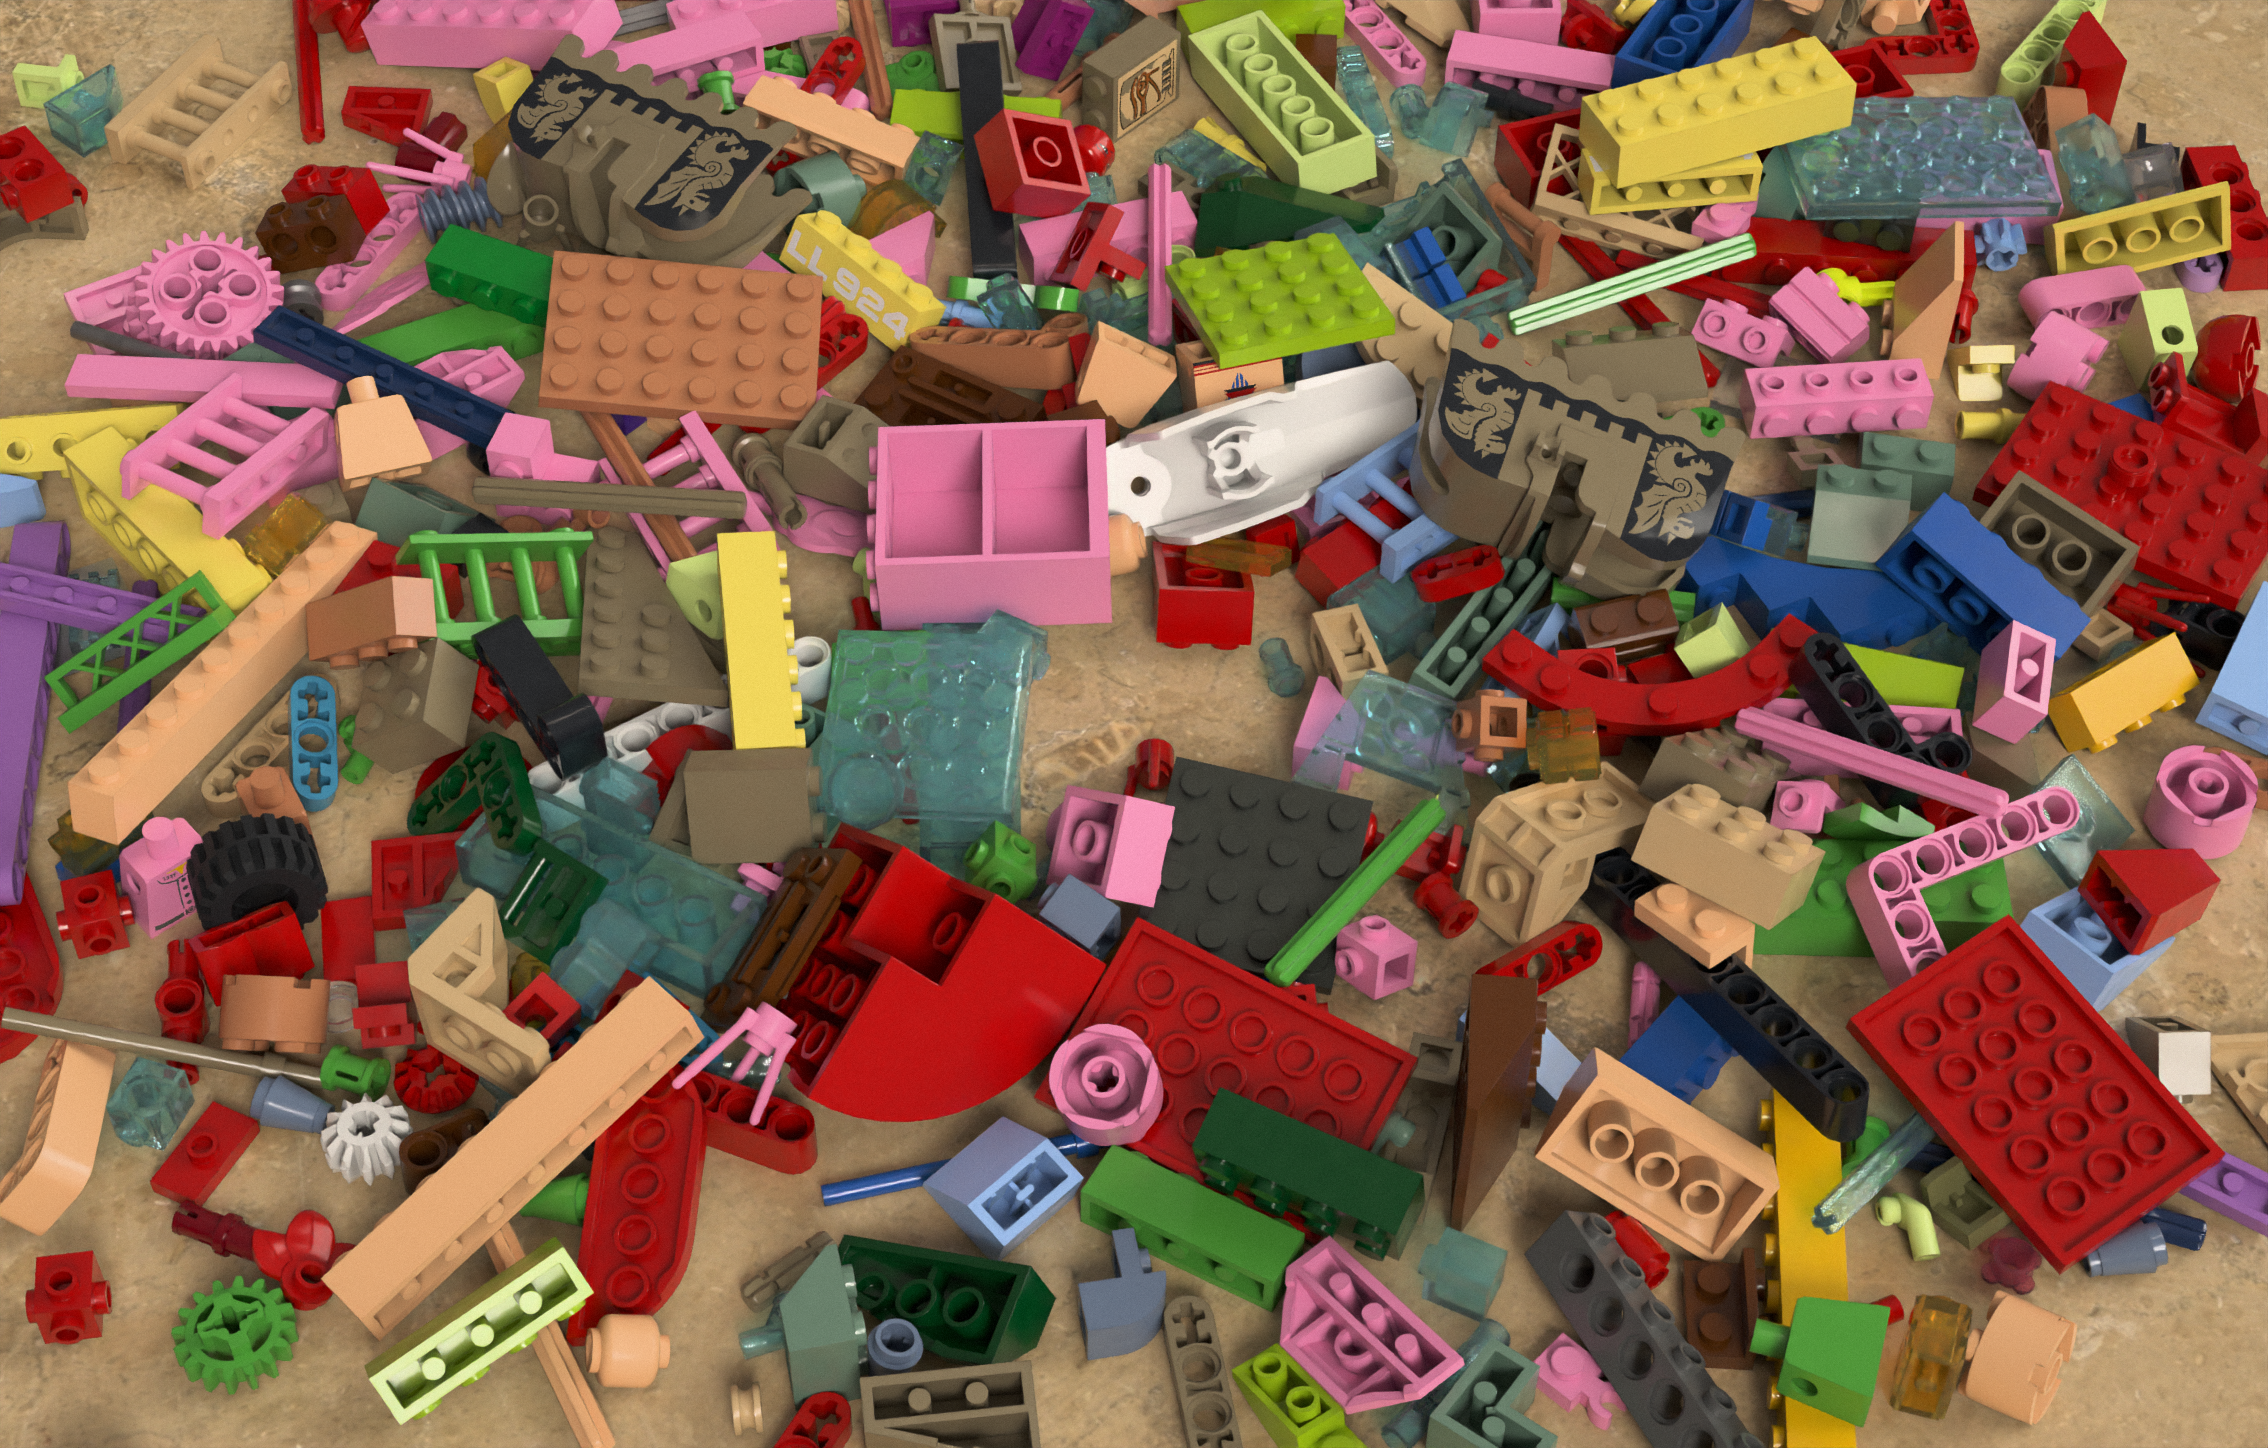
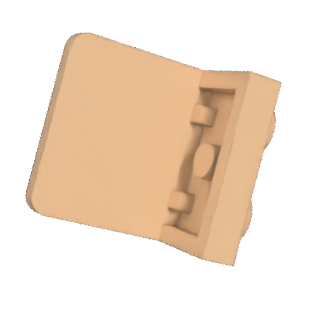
M1669 879L1635 900V917L1677 945L1708 969H1711L1734 953L1752 970L1755 924L1748 919Z

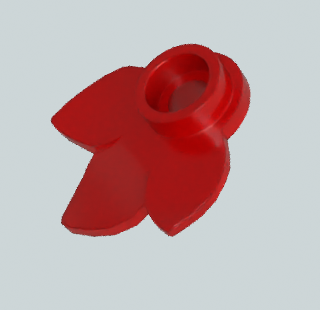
M306 1209L298 1213L288 1225L286 1234L256 1229L251 1239L254 1261L263 1274L279 1281L285 1301L291 1303L293 1308L302 1311L314 1310L331 1299L333 1292L321 1278L331 1270L333 1263L340 1255L357 1246L351 1243H335L334 1230L330 1222L322 1214L312 1209ZM303 1278L313 1281L314 1284L306 1282Z

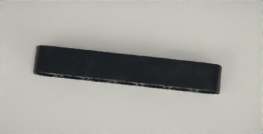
M999 40L957 43L973 277L976 279L1018 283L1013 213L993 210L974 135L1003 108L1005 109Z

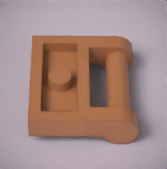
M1493 183L1483 195L1481 218L1503 240L1498 264L1533 291L1538 292L1549 284L1553 246L1561 235V229L1550 220L1543 221L1512 198L1509 189L1501 183ZM1502 212L1506 214L1508 217H1510L1512 220H1514L1516 223H1518L1520 226H1522L1524 229H1526L1528 232H1530L1533 235V238L1526 232H1524L1522 229H1520L1513 221H1510L1505 216H1503Z

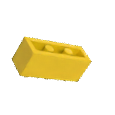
M2175 632L2141 643L2050 696L2048 714L2068 753L2088 748L2090 753L2094 754L2117 743L2118 740L2115 734L2124 729L2125 733H2130L2151 723L2153 720L2150 713L2158 709L2160 713H2163L2187 701L2184 693L2201 683Z

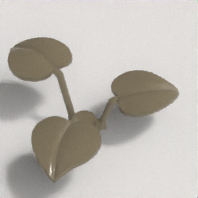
M512 140L498 155L489 172L486 186L489 203L497 213L503 216L511 217L523 212L522 231L519 233L517 246L524 248L528 240L538 243L546 242L555 235L558 236L565 251L576 252L565 234V226L558 224L559 208L557 203L546 195L530 197ZM584 240L580 243L579 253L617 256L606 251V247L601 250L584 243ZM450 297L452 302L457 306H462L469 303L454 297Z

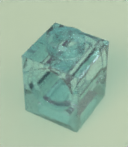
M925 130L915 147L901 191L911 194L915 200L921 203H933L940 206L950 189L964 146ZM924 167L934 169L939 176L929 175L924 170Z
M137 1057L106 1104V1108L116 1137L134 1147L145 1145L164 1151L195 1100L185 1070Z

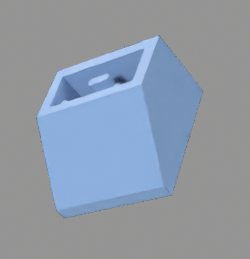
M1002 1116L928 1178L922 1186L988 1259L1001 1261L1074 1198L1084 1177L1047 1137Z

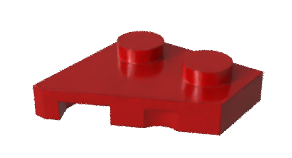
M349 86L341 111L343 125L399 148L404 142L415 143L414 140L403 134V130L409 128L418 134H422L426 129L433 105L431 89Z
M469 830L371 841L372 920L375 932L428 925L471 851Z

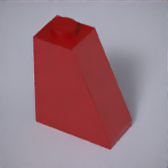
M2193 848L2097 850L2077 891L2131 955H2140L2200 920L2221 879Z

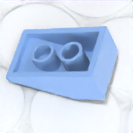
M2077 886L2030 910L2020 927L2093 1008L2099 1012L2171 947L2176 938L2171 936L2140 955H2131L2077 891L2079 887Z

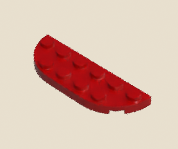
M27 871L21 903L19 905L0 906V1064L18 1056L22 1050L39 1036L1 1028L5 1007L54 1016L62 997L64 985L63 966Z
M679 1063L670 1069L595 1141L577 1268L594 1293L584 1299L586 1301L585 1305L569 1317L566 1340L572 1347L585 1346L588 1329L596 1328L604 1315L653 1316L673 1295L687 1270L694 1244L707 1146L708 1124L704 1102L692 1078L680 1089H674L672 1086V1081L685 1070Z

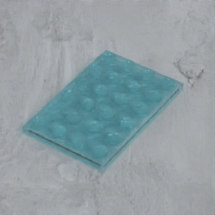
M1954 95L1951 97L1911 96L1903 98L1871 96L1869 98H1855L1851 126L1778 145L1806 220L2058 216L2062 204L2013 96L1964 97Z

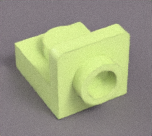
M65 54L58 67L18 63L12 72L21 106L68 112L76 97L80 96L83 92L84 76L78 69L75 55Z

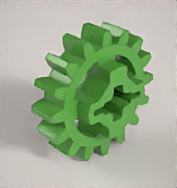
M236 1276L232 1287L224 1289L223 1284L219 1280H216L212 1286L213 1294L207 1297L196 1291L192 1294L196 1307L194 1309L180 1308L178 1311L182 1326L172 1328L171 1332L176 1345L173 1350L180 1367L184 1366L190 1382H195L202 1378L205 1389L208 1392H212L220 1382L225 1383L229 1395L236 1393L239 1382L247 1381L252 1390L258 1389L259 1375L265 1373L272 1378H276L279 1376L275 1362L277 1360L291 1361L293 1358L290 1344L299 1341V1334L295 1325L297 1319L292 1304L286 1303L283 1291L279 1287L268 1292L265 1280L262 1278L256 1280L251 1288L245 1287L242 1276Z

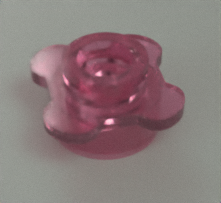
M2010 1237L1992 1240L1988 1246V1252L1991 1255L1989 1262L1984 1264L1980 1271L1983 1280L1991 1285L1999 1283L2004 1287L2013 1288L2020 1295L2031 1293L2035 1287L2032 1276L2034 1270L2040 1268L2042 1264L2041 1255L2029 1243L2019 1238ZM2007 1265H2012L2016 1269H2010L2007 1267Z

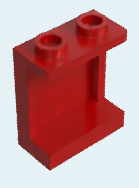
M2175 351L2170 354L2164 363L2159 362L2153 368L2148 378L2154 423L2235 457L2242 458L2257 466L2268 454V395L2251 387L2239 404L2233 406L2188 384L2183 356Z

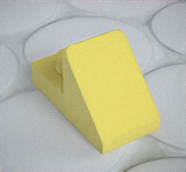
M2014 345L1967 346L1947 350V361L1957 398L1960 401L2001 400L2002 365L2015 363Z

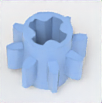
M2005 218L1991 219L1986 223H1982L1980 235H1974L1977 265L1987 264L1994 272L2005 271L2017 266L2018 254H2027L2025 237L2020 223L2012 226Z

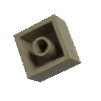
M437 637L419 644L416 649L388 656L389 658L367 665L363 677L364 685L359 710L355 718V731L351 746L353 749L390 773L395 774L465 748L479 669L478 664Z

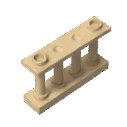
M204 34L104 126L112 160L126 165L143 149L181 162L187 188L195 190L293 96L287 62L279 60L263 76L224 63L219 38ZM220 78L248 88V90L239 99H235L210 90L208 87ZM195 101L224 113L215 122L211 123L186 114L183 111ZM171 125L199 137L186 147L157 135L167 126Z

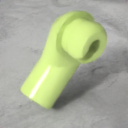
M1898 1192L1893 1193L1892 1197L1884 1196L1877 1200L1875 1211L1878 1221L1884 1226L1897 1224L1899 1228L1907 1231L1914 1261L1930 1260L1941 1255L1932 1215L1925 1205L1905 1193Z

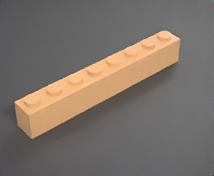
M650 976L638 987L628 990L621 997L618 1005L600 1022L589 1026L581 1034L578 1042L561 1058L545 1066L535 1082L517 1098L506 1102L499 1110L497 1117L477 1135L466 1139L460 1145L456 1154L436 1173L425 1177L407 1200L395 1211L389 1212L380 1218L373 1231L356 1247L340 1255L333 1263L331 1270L321 1280L380 1341L704 1039L691 1013Z

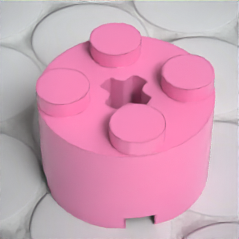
M2052 311L2030 338L2033 342L2026 353L2020 354L2010 373L2007 386L2034 403L2050 380L2083 393L2096 373V370L2090 367V364H2096L2100 360L2110 341L2065 315Z
M2191 745L2182 747L2164 758L2147 801L2143 821L2148 826L2152 835L2168 849L2193 848L2202 859H2214L2233 852L2243 840L2257 802V778L2252 769L2232 753L2221 750L2220 755L2203 752L2205 746Z
M1098 1024L1083 1029L1084 1032L1078 1034L1070 1041L1066 1040L1058 1048L1050 1066L1049 1085L1058 1111L1065 1125L1076 1136L1091 1144L1118 1146L1139 1141L1157 1119L1163 1102V1083L1154 1056L1147 1045L1134 1032L1124 1027ZM1108 1079L1115 1080L1116 1087H1109L1107 1092H1099L1097 1086L1104 1087Z

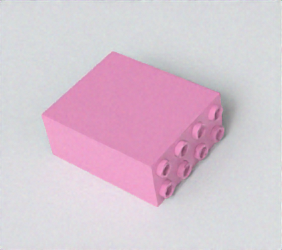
M1105 419L878 427V446L869 447L870 475H877V480L868 481L869 509H876V514L867 515L868 543L875 544V548L866 551L867 579H876L877 582L870 583L871 612H880L882 631L1112 623Z

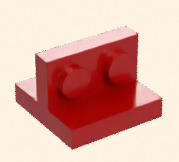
M1087 202L1049 280L1064 288L1077 289L1082 292H1086L1094 274L1123 283L1125 278L1140 280L1147 264L1109 244L1125 212L1110 204Z

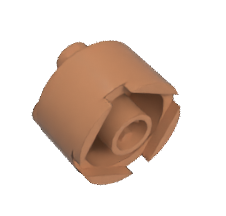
M223 975L218 1039H223L222 1049L269 1052L270 1042H275L274 1052L321 1054V1044L327 1043L331 981L323 979L307 981L295 979V977Z

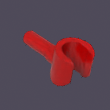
M1494 269L1485 270L1478 280L1476 287L1466 295L1467 297L1455 314H1460L1477 300H1480L1484 294L1498 301L1507 289L1505 284L1508 278Z

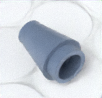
M281 1075L276 1079L265 1076L261 1080L250 1107V1116L259 1119L261 1126L317 1133L322 1135L321 1131L327 1128V1113L335 1112V1105L327 1103L322 1098Z
M2137 1220L2083 1258L2082 1263L2089 1277L2155 1273L2158 1266L2168 1263V1253L2164 1237L2156 1222L2144 1224L2141 1220Z
M894 1318L882 1322L870 1332L867 1345L868 1377L911 1372L923 1353V1342L914 1325L906 1320Z

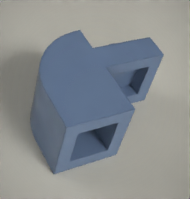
M1134 1227L1112 1231L1111 1261L1115 1278L1078 1284V1316L1087 1360L1135 1352L1152 1341L1162 1327L1166 1308V1270L1152 1272L1147 1247L1138 1249Z

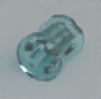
M1407 84L1399 87L1394 91L1389 100L1391 110L1401 119L1402 133L1410 139L1423 138L1430 134L1436 127L1437 119L1435 112L1425 104L1426 95L1424 90L1416 84Z

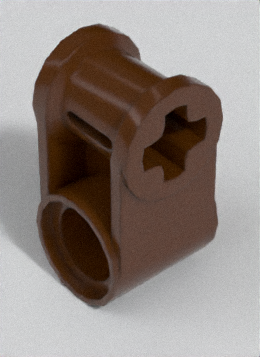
M480 1108L463 1110L452 1118L424 1130L413 1132L405 1137L400 1144L399 1158L405 1190L410 1196L425 1177L436 1173L456 1154L458 1148L466 1139L477 1135L490 1123L484 1110Z

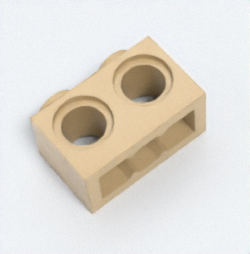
M1358 603L1312 613L1309 652L1319 675L1329 678L1357 716L1385 711L1389 672Z

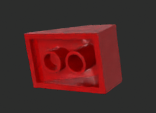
M1152 541L1153 615L1156 643H1164L1166 646L1176 649L1189 648L1192 644H1211L1212 647L1220 650H1234L1239 648V645H1251L1255 591L1245 545L1221 543L1175 545Z

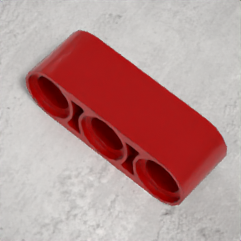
M700 1071L696 1076L692 1077L700 1092L707 1114V1146L791 1175L801 1174L811 1169L816 1163L818 1149L814 1116L808 1109L771 1095L760 1122L753 1126L750 1124L749 1118L759 1090L705 1071Z

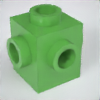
M997 820L978 839L971 843L964 854L965 882L996 893L1013 905L1018 899H1026L1037 884L1036 844Z

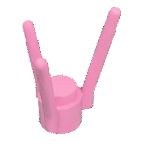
M409 128L403 130V134L406 137L446 159L445 162H436L433 173L375 162H367L365 164V167L370 168L371 171L430 182L432 185L384 184L382 186L384 192L392 193L413 192L418 195H424L425 190L431 188L437 196H440L441 187L448 184L457 195L459 181L464 180L470 185L472 176V165L463 163L464 154L450 151Z
M763 1001L756 1011L747 1007L739 1020L672 1081L673 1088L680 1089L747 1030L748 1032L742 1040L751 1047L729 1079L730 1081L740 1084L761 1053L769 1058L774 1049L776 1050L749 1118L751 1125H757L767 1106L786 1055L797 1041L791 1036L797 1024Z

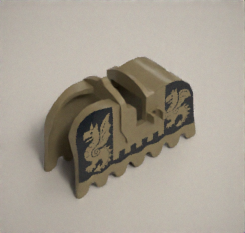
M573 34L565 35L546 65L513 105L508 122L518 162L523 170L525 184L530 197L534 195L551 197L558 205V224L565 226V232L581 236L584 243L601 250L606 247V251L619 257L742 269L757 257L776 235L813 201L810 191L800 188L791 189L782 196H773L772 194L775 189L773 177L768 174H760L781 148L798 134L794 124L779 121L766 129H757L759 117L757 110L753 107H741L731 114L723 115L721 111L724 104L722 96L718 93H704L695 100H686L685 98L689 90L687 82L683 79L672 78L659 86H652L650 84L654 79V75L649 65L637 64L626 71L618 72L616 71L619 65L617 53L613 50H602L592 57L584 58L582 57L585 51L584 42L580 37Z
M1460 318L1455 319L1452 326L1441 379L1428 377L1425 382L1420 423L1408 472L1412 494L1429 519L1444 530L1461 538L1497 548L1499 555L1515 561L1520 557L1539 520L1551 524L1542 551V560L1547 569L1559 575V584L1569 588L1575 587L1601 600L1609 601L1637 594L1645 596L1646 592L1666 588L1668 594L1675 590L1684 575L1686 563L1700 550L1709 534L1731 468L1745 441L1746 435L1737 428L1724 427L1721 428L1715 437H1707L1701 431V420L1698 415L1688 409L1678 410L1671 419H1662L1657 414L1655 399L1647 392L1638 391L1633 393L1625 402L1617 401L1612 395L1610 380L1601 374L1589 375L1583 383L1574 384L1568 378V366L1559 357L1548 356L1538 366H1529L1524 361V349L1519 342L1514 339L1505 338L1500 340L1494 348H1485L1479 342V330L1476 325Z

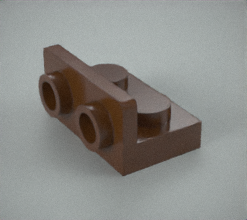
M1743 1247L1739 1263L1684 1260L1681 1270L1685 1341L1701 1353L1706 1363L1705 1368L1753 1370L1757 1353L1750 1352L1749 1349L1757 1318L1768 1321L1766 1315H1759L1758 1301L1763 1302L1765 1296L1766 1279L1764 1268H1756L1755 1249Z

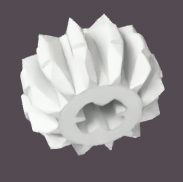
M366 1092L361 1102L356 1104L343 1099L342 1112L327 1113V1128L321 1131L320 1141L323 1151L326 1152L325 1157L329 1168L332 1169L333 1173L341 1172L343 1178L349 1184L363 1176L364 1181L371 1187L375 1176L380 1174L393 1180L394 1166H401L399 1158L400 1144L405 1137L414 1132L413 1127L410 1126L408 1113L402 1105L394 1106L393 1101L389 1099L387 1094L376 1102H372L371 1097Z

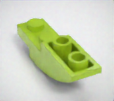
M1278 1343L1232 1369L1234 1381L1278 1448H1368L1345 1425L1343 1408Z

